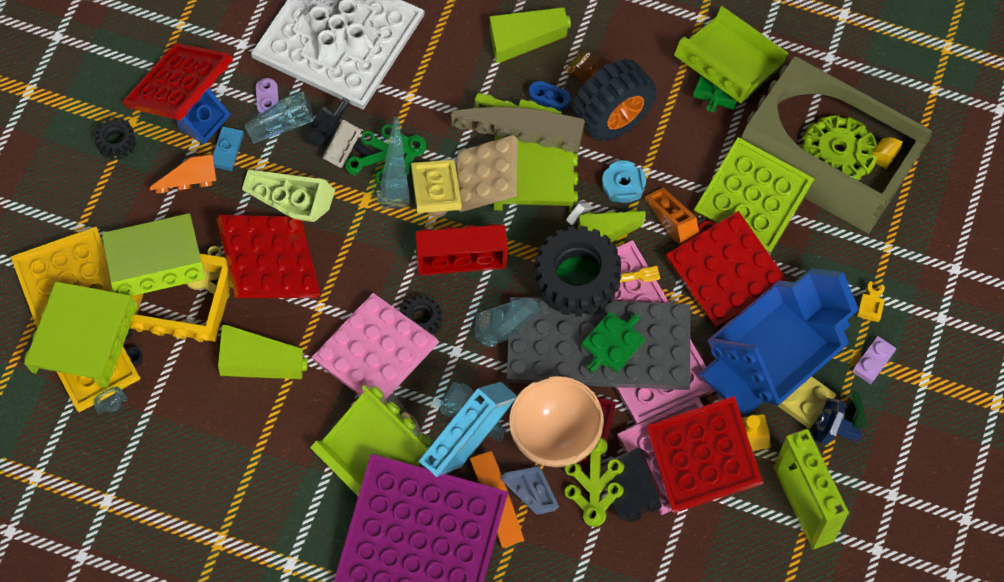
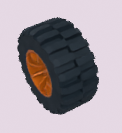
M628 59L613 61L612 64L603 66V69L600 71L597 70L590 79L588 78L585 81V85L579 89L573 104L574 116L585 120L584 128L594 139L610 141L613 138L621 137L623 133H628L632 127L637 126L640 120L647 116L649 109H652L653 101L657 97L655 82L637 62Z

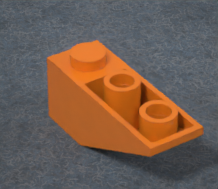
M213 154L189 157L150 186V190H155L156 193L169 192L168 188L170 187L185 190L190 189L191 184L199 183L200 187L213 185L212 181H216Z

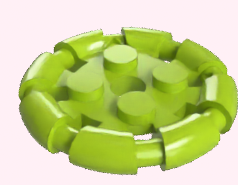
M840 115L822 117L817 123H812L803 134V145L801 148L816 158H820L821 161L836 169H841V172L858 181L863 175L867 176L877 162V157L872 154L877 147L874 135L866 130V126L854 118H842ZM855 135H860L862 138L858 140ZM842 145L845 151H837L834 146ZM855 163L859 167L857 170L853 167Z

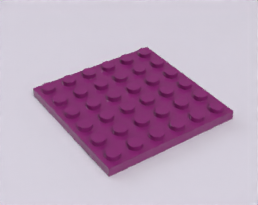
M371 454L334 582H484L509 492L446 474L436 477L428 469Z

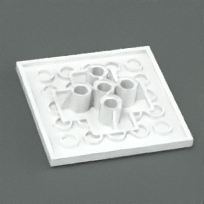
M287 0L251 53L252 58L341 100L345 97L350 100V104L364 110L424 16V10L403 0Z

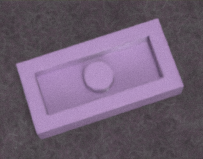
M877 336L852 372L869 384H872L897 348Z

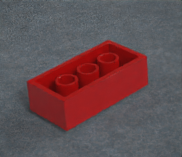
M489 224L488 226L481 227L470 225L465 228L446 227L443 230L423 229L416 232L418 276L506 269L508 245L505 225Z

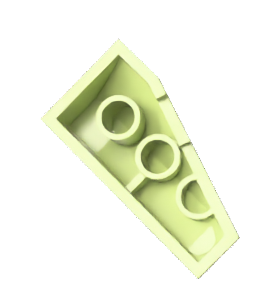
M255 170L247 171L242 187L244 192L295 220L315 222L330 209L335 189L324 179Z

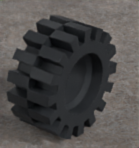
M117 117L113 118L112 122L106 119V124L101 122L99 124L100 128H96L94 135L100 154L103 153L105 158L110 156V160H114L115 156L120 160L122 159L121 155H124L126 158L129 156L128 151L132 153L134 151L133 147L136 146L133 127L130 126L128 121L124 122L122 118H120L119 122ZM113 134H121L124 137L121 142L116 144L107 142V138Z
M417 295L415 300L410 298L408 299V304L405 302L401 311L403 315L431 335L438 332L442 322V309L437 301L434 303V298L430 297L427 300V295H423V298L419 299V295ZM418 311H426L430 314V320L426 323H417L414 321L413 315Z

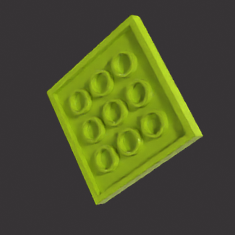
M738 137L695 207L694 212L709 221L719 223L739 211L764 248L771 254L815 178Z

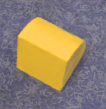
M891 137L881 139L876 149L872 152L877 157L876 164L887 170L898 155L903 142Z

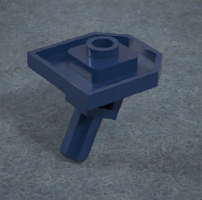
M827 398L811 435L815 443L827 446L836 435L854 442L862 439V431L843 419L845 414L844 402Z

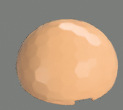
M557 376L549 377V379L537 383L533 382L522 390L512 405L509 424L515 444L528 459L544 466L565 467L581 461L592 452L601 437L604 418L596 395L586 385L572 378Z

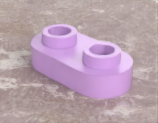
M264 78L256 85L258 114L264 119H273L279 113L278 87L274 80Z

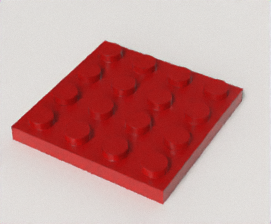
M175 43L127 95L122 103L129 109L180 121L181 118L186 116L188 110L200 100L204 92L214 84L219 75L228 68L233 59L229 53Z
M739 211L665 256L714 329L736 317L776 282H788Z
M220 215L218 217V227L235 298L319 297L321 293L302 220L280 216Z
M735 396L647 425L673 513L764 484Z

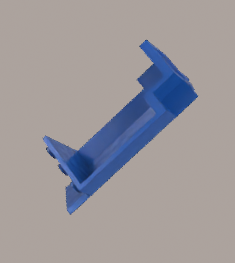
M811 268L796 282H776L708 339L711 352L716 359L698 375L723 399L735 396L743 417L749 415L762 402L780 405L849 344L844 331L850 326L848 319L859 309L844 272Z

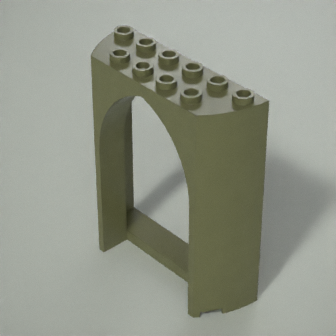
M795 56L788 66H783L779 73V80L772 82L768 90L770 92L768 96L761 98L757 106L759 109L756 112L752 111L748 117V125L741 139L815 178L804 198L870 234L929 142L932 130ZM803 94L831 96L851 104L915 139L916 142L883 194L800 148L789 137L782 126L778 114V103L787 98Z

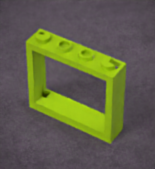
M806 429L786 436L773 468L812 550L835 541L849 512L809 430ZM793 464L795 469L790 471L788 466ZM840 505L843 512L836 514L837 510L835 507Z

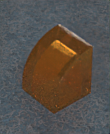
M582 51L567 65L565 70L585 83L598 70L599 58L589 52Z

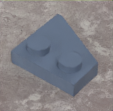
M540 466L507 472L500 477L536 515L553 512L559 507Z

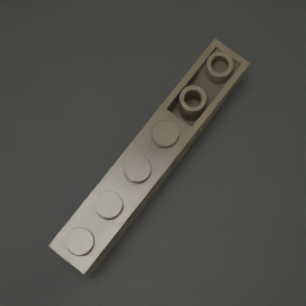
M512 107L452 111L451 126H455L458 129H469L481 134L498 135L501 138L514 135L524 143L531 142L541 144L544 147L560 148L566 152H579L585 120L543 110Z

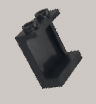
M638 447L617 458L616 460L623 463L624 470L622 473L617 474L606 488L611 483H618L624 489L622 496L613 501L619 519L635 522L642 518V514L648 511L654 512L662 508V504L667 502V498L660 493L647 461L650 458L647 451ZM618 463L614 464V471L618 469ZM608 464L600 467L601 476L608 470ZM617 486L614 487L613 494L618 492Z

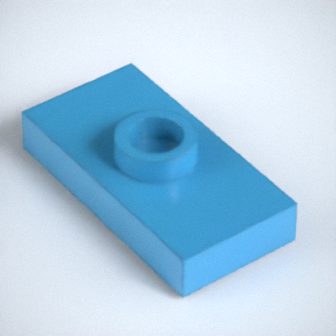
M222 127L213 154L215 168L228 171L233 170L244 136L243 131Z

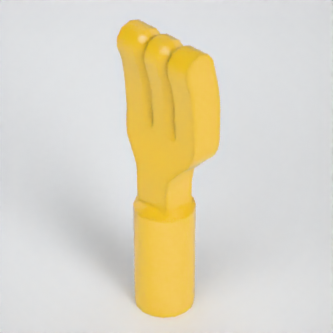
M658 266L642 268L639 272L621 273L620 283L640 279L642 282L659 280Z

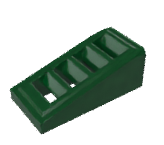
M855 391L852 392L845 407V416L847 421L853 424L852 426L862 429L867 427V420L860 396Z

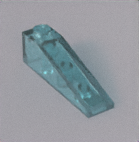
M394 117L380 190H376L377 202L382 204V210L408 207L410 203L399 117Z

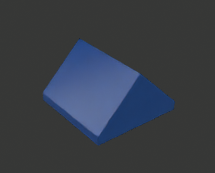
M208 88L200 100L188 110L186 116L181 118L180 121H176L179 130L199 143L205 144L231 114Z

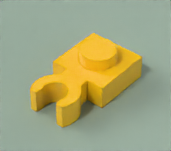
M870 281L866 288L867 294H863L861 297L857 317L879 322L885 299L880 297L884 292L885 286L881 284L879 291H875L872 289L873 282Z

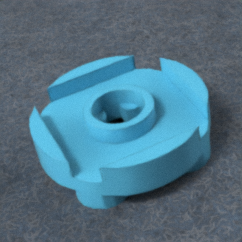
M617 161L612 163L603 173L602 187L610 201L628 203L641 198L646 185V176L641 168L638 169L634 166V163L630 161ZM621 178H625L630 183L622 185L619 182H621Z

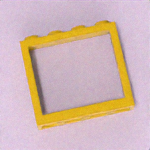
M200 254L204 271L220 273L206 326L137 315L143 294L131 296L138 306L130 328L136 329L137 332H142L143 330L151 331L153 334L161 336L165 333L172 334L179 339L190 337L202 343L203 340L216 342L232 283L226 258Z

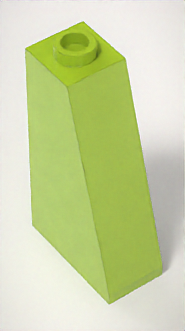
M565 8L490 16L489 30L496 63H501L567 37V30L571 28L570 16H566Z
M222 325L218 363L220 376L302 379L303 371H307L308 358L304 357L303 349L228 325Z

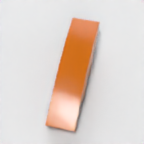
M492 451L469 458L477 483L507 491L505 483L500 478L502 475ZM509 494L497 533L501 548L525 541Z

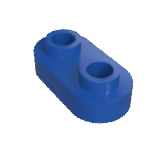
M537 81L529 89L530 99L539 105L552 107L557 111L566 110L570 105L571 97L569 92L560 87L543 81Z

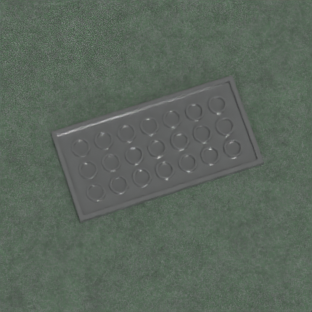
M510 297L507 383L531 384L549 379V377L560 376L572 378L586 386L690 390V304L607 301V307L603 310L597 308L595 309V314L588 315L587 312H584L582 317H575V313L570 312L569 316L562 314V309L560 308L555 311L550 307V302L545 303L542 298ZM610 311L624 321H627L633 312L637 313L641 319L634 325V329L646 338L637 352L617 374L603 365H600L593 374L590 373V370L587 371L586 366L593 360V357L581 347L582 342Z

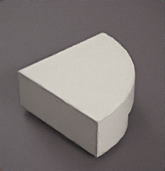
M588 202L578 203L568 216L567 221L571 225L577 224L579 215L589 213L593 207Z

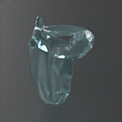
M113 387L100 393L94 399L93 404L97 413L102 415L103 411L113 413L119 410L123 401H127L128 398L124 390L119 387ZM115 392L111 396L100 401V398H102L107 393Z

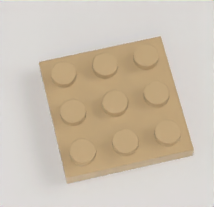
M514 135L458 151L457 179L462 209L458 211L463 212L517 197L518 139Z

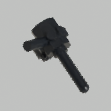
M343 97L333 113L325 107L321 109L311 124L314 131L308 137L307 142L314 147H320L325 140L330 142L350 100ZM358 140L355 142L353 148L363 156L367 157L374 154L373 151Z

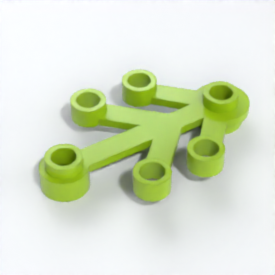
M601 437L597 447L591 452L590 479L581 470V466L578 463L565 467V472L575 477L590 493L589 503L581 495L579 487L569 485L565 489V496L574 500L584 510V521L592 527H598L604 523L606 519L605 510L616 498L621 497L624 492L622 485L611 483L607 488L608 494L600 501V493L617 474L622 473L624 470L623 463L613 459L608 463V470L600 478V458L607 450V442ZM618 463V469L614 471L613 466ZM575 465L576 469L571 473V468ZM617 486L618 492L613 494V489ZM575 489V494L571 496V490ZM596 511V516L592 519V512Z

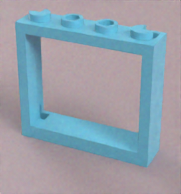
M502 382L478 388L419 462L436 477L461 468L512 406L517 396ZM479 395L485 400L482 404L476 400Z

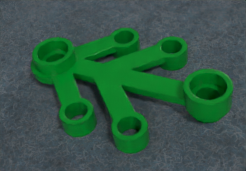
M385 125L381 132L383 138L393 139L402 144V146L393 147L375 138L372 132L365 131L361 136V142L366 146L371 145L383 152L363 158L350 157L346 161L345 170L348 174L355 176L362 171V167L386 160L382 170L375 177L378 185H385L388 182V175L397 157L406 154L402 165H399L396 169V176L400 179H405L409 174V168L414 158L424 154L426 142L421 136L413 135L408 138L396 132L392 125ZM390 129L392 134L386 135L384 131ZM369 135L372 140L365 141L364 136ZM416 142L420 147L417 149L413 148L412 143ZM357 162L358 167L353 168L350 163ZM399 169H405L406 174L401 175L398 172ZM384 175L386 180L380 181L378 176Z

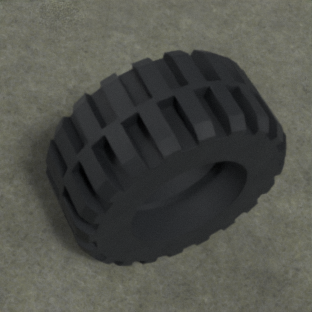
M570 226L568 231L563 232L562 229L556 231L555 237L549 236L545 239V245L540 246L538 256L535 258V278L538 292L542 294V299L545 303L550 302L552 309L557 311L560 308L562 309V314L568 316L570 312L575 313V317H582L584 312L592 315L595 314V309L597 308L603 310L607 307L606 302H612L615 298V292H618L620 288L621 258L618 255L617 247L615 244H611V239L607 235L601 237L599 230L593 229L589 231L586 226H581V229H575L574 226ZM584 257L596 263L600 272L592 282L581 286H574L562 281L557 276V269L567 259Z

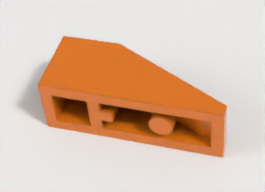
M661 188L645 196L646 202L669 236L681 246L699 235L697 217L666 189Z

